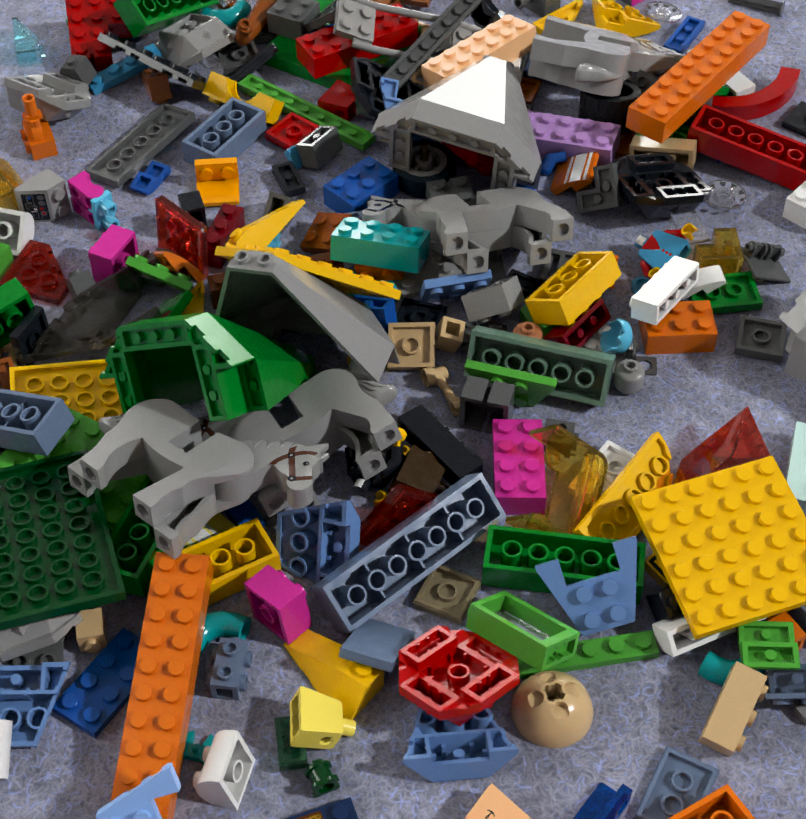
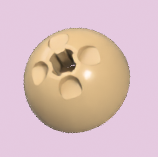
M547 670L531 675L519 685L511 702V717L519 733L533 744L546 748H563L575 744L587 734L593 721V705L588 691L576 678L565 672Z

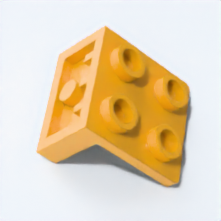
M237 157L194 160L197 190L200 192L204 207L222 206L223 203L230 205L240 204Z

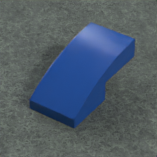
M152 160L145 172H138L129 186L130 190L147 196L152 194L172 172L170 166Z

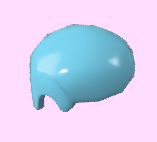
M618 318L615 321L609 322V325H611L610 330L601 333L600 346L604 353L623 354L631 346L633 339L631 325L627 321Z

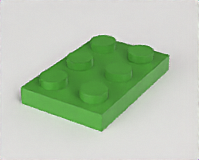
M137 254L134 257L128 256L125 263L127 268L180 291H192L194 286L190 282L191 278L179 272L177 276L169 273L168 267L158 263L156 266L148 264L147 258Z

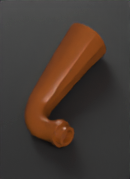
M257 0L247 19L243 18L237 22L236 44L242 47L248 45L268 26L267 12L278 0Z

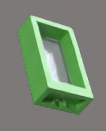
M504 590L470 603L467 611L466 628L539 671H544L575 656L580 636L579 631Z

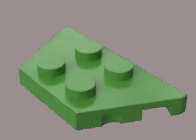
M469 359L466 360L464 366L469 376L489 379V383L492 384L494 381L515 385L514 404L519 407H534L555 390L558 381L556 378Z

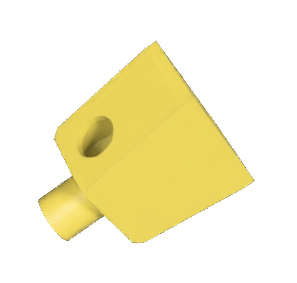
M304 686L299 687L290 701V746L332 749L342 735L347 737L354 735L356 721L343 718L340 700Z

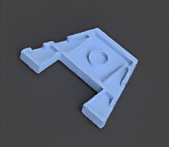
M172 762L164 765L161 771L155 775L146 777L141 781L140 785L131 791L124 792L100 808L95 816L96 819H162L154 799L179 792L181 788V783Z

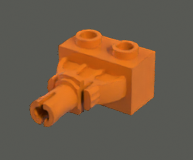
M23 95L22 101L25 111L22 113L23 129L20 130L27 155L32 154L34 161L58 155L48 121L42 120L43 116L41 110L37 109L34 95Z

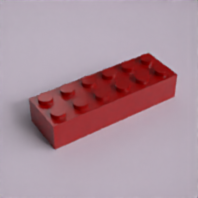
M399 3L391 5L403 8ZM376 11L372 45L399 50L412 45L418 39V22L414 18ZM334 25L296 38L297 59L315 79L350 67V61L353 57L373 59L382 56L351 47L353 40L333 34Z
M706 104L703 105L690 126L686 139L697 140V152L767 179L770 182L777 183L792 191H795L806 181V144Z

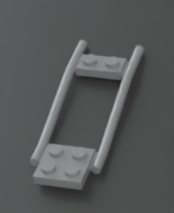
M337 0L333 34L353 40L351 44L353 48L399 59L405 53L404 51L372 45L376 11L434 22L440 15L381 4L371 0H356L355 2L351 0ZM463 22L450 35L449 49L460 41L469 38L471 33L479 32L483 28Z

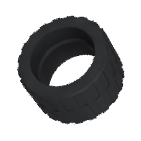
M623 81L619 96H602L581 90L578 118L621 125V133L632 131L626 128L628 107L643 92L635 84Z

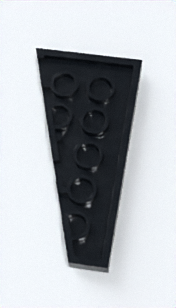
M108 31L107 34L100 32L97 40L114 49L124 51V54L138 59V61L166 75H171L173 79L183 82L191 88L204 90L207 78L192 72L188 74V69L173 63L170 65L172 61L154 55L153 52L145 48L140 51L136 49L135 43L128 40L122 42L118 40L119 36Z

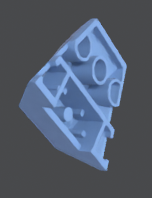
M346 500L278 512L276 550L280 555L281 567L299 578L306 577L317 583L358 554L361 519L351 501Z
M42 662V665L0 666V719L13 721L11 748L38 746L71 664L70 662Z
M419 707L413 734L410 735L409 747L403 758V764L431 782L486 778L492 776L518 754V748L507 739L505 730L494 721L493 714L489 708L482 710L462 726H458L447 719L439 721Z

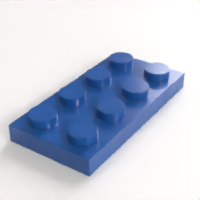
M123 627L55 702L52 709L53 712L96 739L129 701L140 637Z

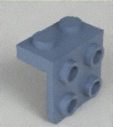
M800 664L799 671L768 670L770 693H765V699H772V705L793 704V699H801V703L806 704V664Z

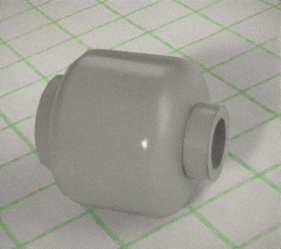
M633 359L620 361L614 369V387L621 393H637L644 384L645 368L640 362Z

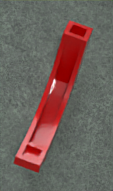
M781 66L776 79L764 89L741 96L714 95L711 107L746 121L771 114L783 107L791 99L796 90L801 69Z

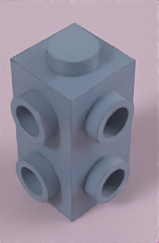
M220 637L218 648L214 647L212 652L213 671H208L206 687L210 688L212 698L239 701L241 691H246L248 676L245 675L246 667H251L253 652L248 650L247 640H242L238 637Z

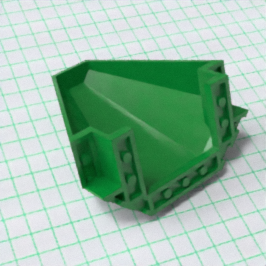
M209 312L139 320L117 327L115 332L116 342L113 346H110L105 360L107 366L105 371L100 373L99 379L114 378L123 414L134 405L150 399H167L177 403L179 406L205 399L211 422L228 421L251 411H268L315 375L317 370L312 355L305 354L302 350Z

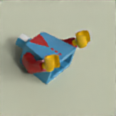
M687 223L682 229L655 230L649 238L639 235L635 241V246L640 249L638 256L641 259L640 267L644 277L650 280L674 255L686 259L692 251L686 239L692 241L694 239L692 233L698 231V229L691 223Z

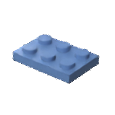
M491 269L483 273L468 275L464 273L424 280L419 291L420 301L436 303L440 301V298L449 297L450 300L459 299L469 291L489 286L493 278Z

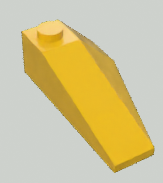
M303 199L292 201L242 228L235 229L229 235L230 239L227 243L243 246H268L306 202Z
M309 629L289 645L286 642L283 643L284 648L307 676L313 688L317 692L341 701L343 718L353 720L384 686V670L340 658L339 651L342 644Z

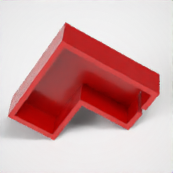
M65 0L71 54L84 55L90 63V57L94 56L96 71H102L113 65L111 46L97 40L100 32L107 34L109 31L118 35L119 38L133 37L113 5L116 0Z

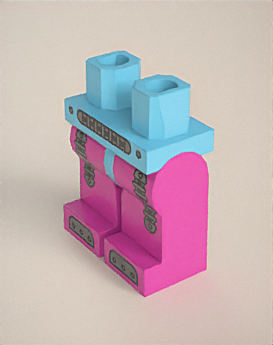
M85 170L67 180L73 210L95 225V228L99 231L103 228L108 229L112 224L120 226L119 220L115 217L117 205L113 202L112 194L109 190L104 191L101 186L94 185L91 182L90 174Z

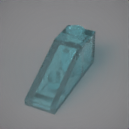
M13 17L15 51L19 67L43 64L42 57L45 56L44 46L39 45L38 37L16 17Z

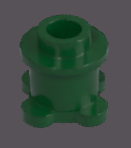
M316 759L309 763L305 771V777L310 779L312 783L311 788L314 798L340 788L338 775L332 773L330 761Z

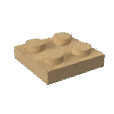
M435 322L388 323V336L395 345L400 364L387 362L388 370L435 368Z

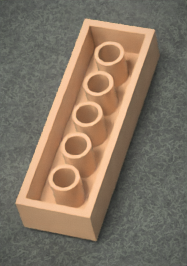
M509 14L503 16L496 22L489 24L486 28L475 32L469 38L460 41L457 45L421 65L424 87L428 88L474 62L483 59L485 55L505 61H515L531 51L533 38L536 35V26Z

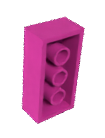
M493 419L492 463L494 495L506 515H545L546 481L542 419Z

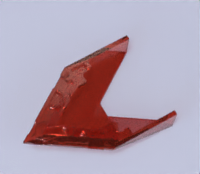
M748 406L681 459L673 484L770 456Z

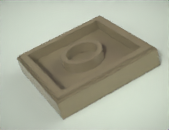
M441 565L427 575L412 602V606L461 625L470 607V603H473L482 586V580Z

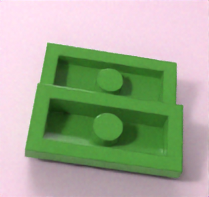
M754 621L736 627L742 664L752 669L800 670L798 642H795L793 622Z

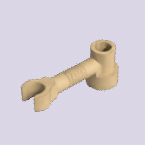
M446 366L421 369V379L425 387L438 385L448 401L452 415H460V399L455 396L446 381L449 378Z

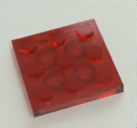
M163 195L155 198L158 248L170 250L184 258L205 276L203 281L206 280L207 276H209L207 226Z

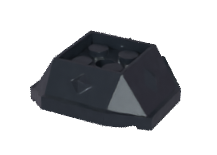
M353 57L350 61L351 91L355 96L356 114L376 122L378 114L385 110L379 81L381 76L383 77L390 68L364 57ZM409 79L397 92V98L405 100L424 90L422 85L417 82L414 83Z
M667 153L628 155L624 164L617 172L619 188L629 199L628 203L636 204L648 219L691 215L702 202L710 198L712 191L693 169L681 162L674 161L673 157Z

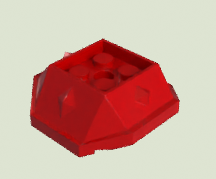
M436 625L399 650V694L439 721L447 719L458 726H462L482 710L492 708L496 700L520 684L517 657L474 632L449 630V627Z

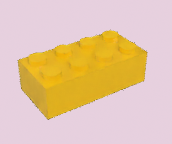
M578 251L525 300L533 322L535 324H545L546 326H569L573 324L575 319L581 313L588 310L589 306L599 299L607 288L613 286L615 281L622 275L613 251Z
M258 518L187 547L181 552V554L210 555L214 570L208 605L244 590V583L266 565H270L276 571L281 570L280 555Z

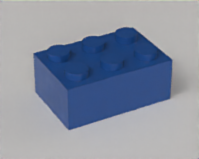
M367 156L323 185L324 204L336 213L362 211L368 208V201L371 200V195L391 199L399 194V175L374 158Z

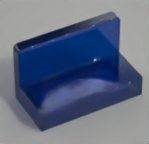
M600 782L573 819H618L630 803L633 790L622 784L616 792L603 782Z

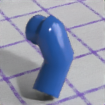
M565 151L546 154L542 160L541 174L545 176L550 175L556 163L566 162Z

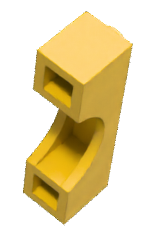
M211 71L203 90V94L209 96V101L219 105L220 102L226 103L232 97L241 100L237 92L236 81ZM260 92L252 99L243 101L265 111L266 126L268 123L273 125L277 123L285 104Z

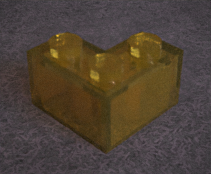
M714 228L711 244H695L692 261L699 262V269L720 265L723 274L741 272L744 258L736 228Z

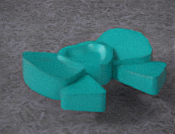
M195 731L188 732L183 760L188 759L200 762L204 766L203 750L206 746L212 745L214 736L210 734L201 746L198 743L194 744Z

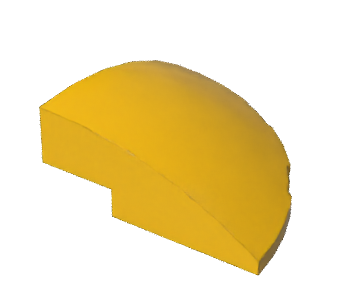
M592 0L596 27L624 33L629 37L645 35L659 30L661 27L652 17L647 16L645 19V16L640 14L639 10L629 5L622 8V5L616 3L615 0Z

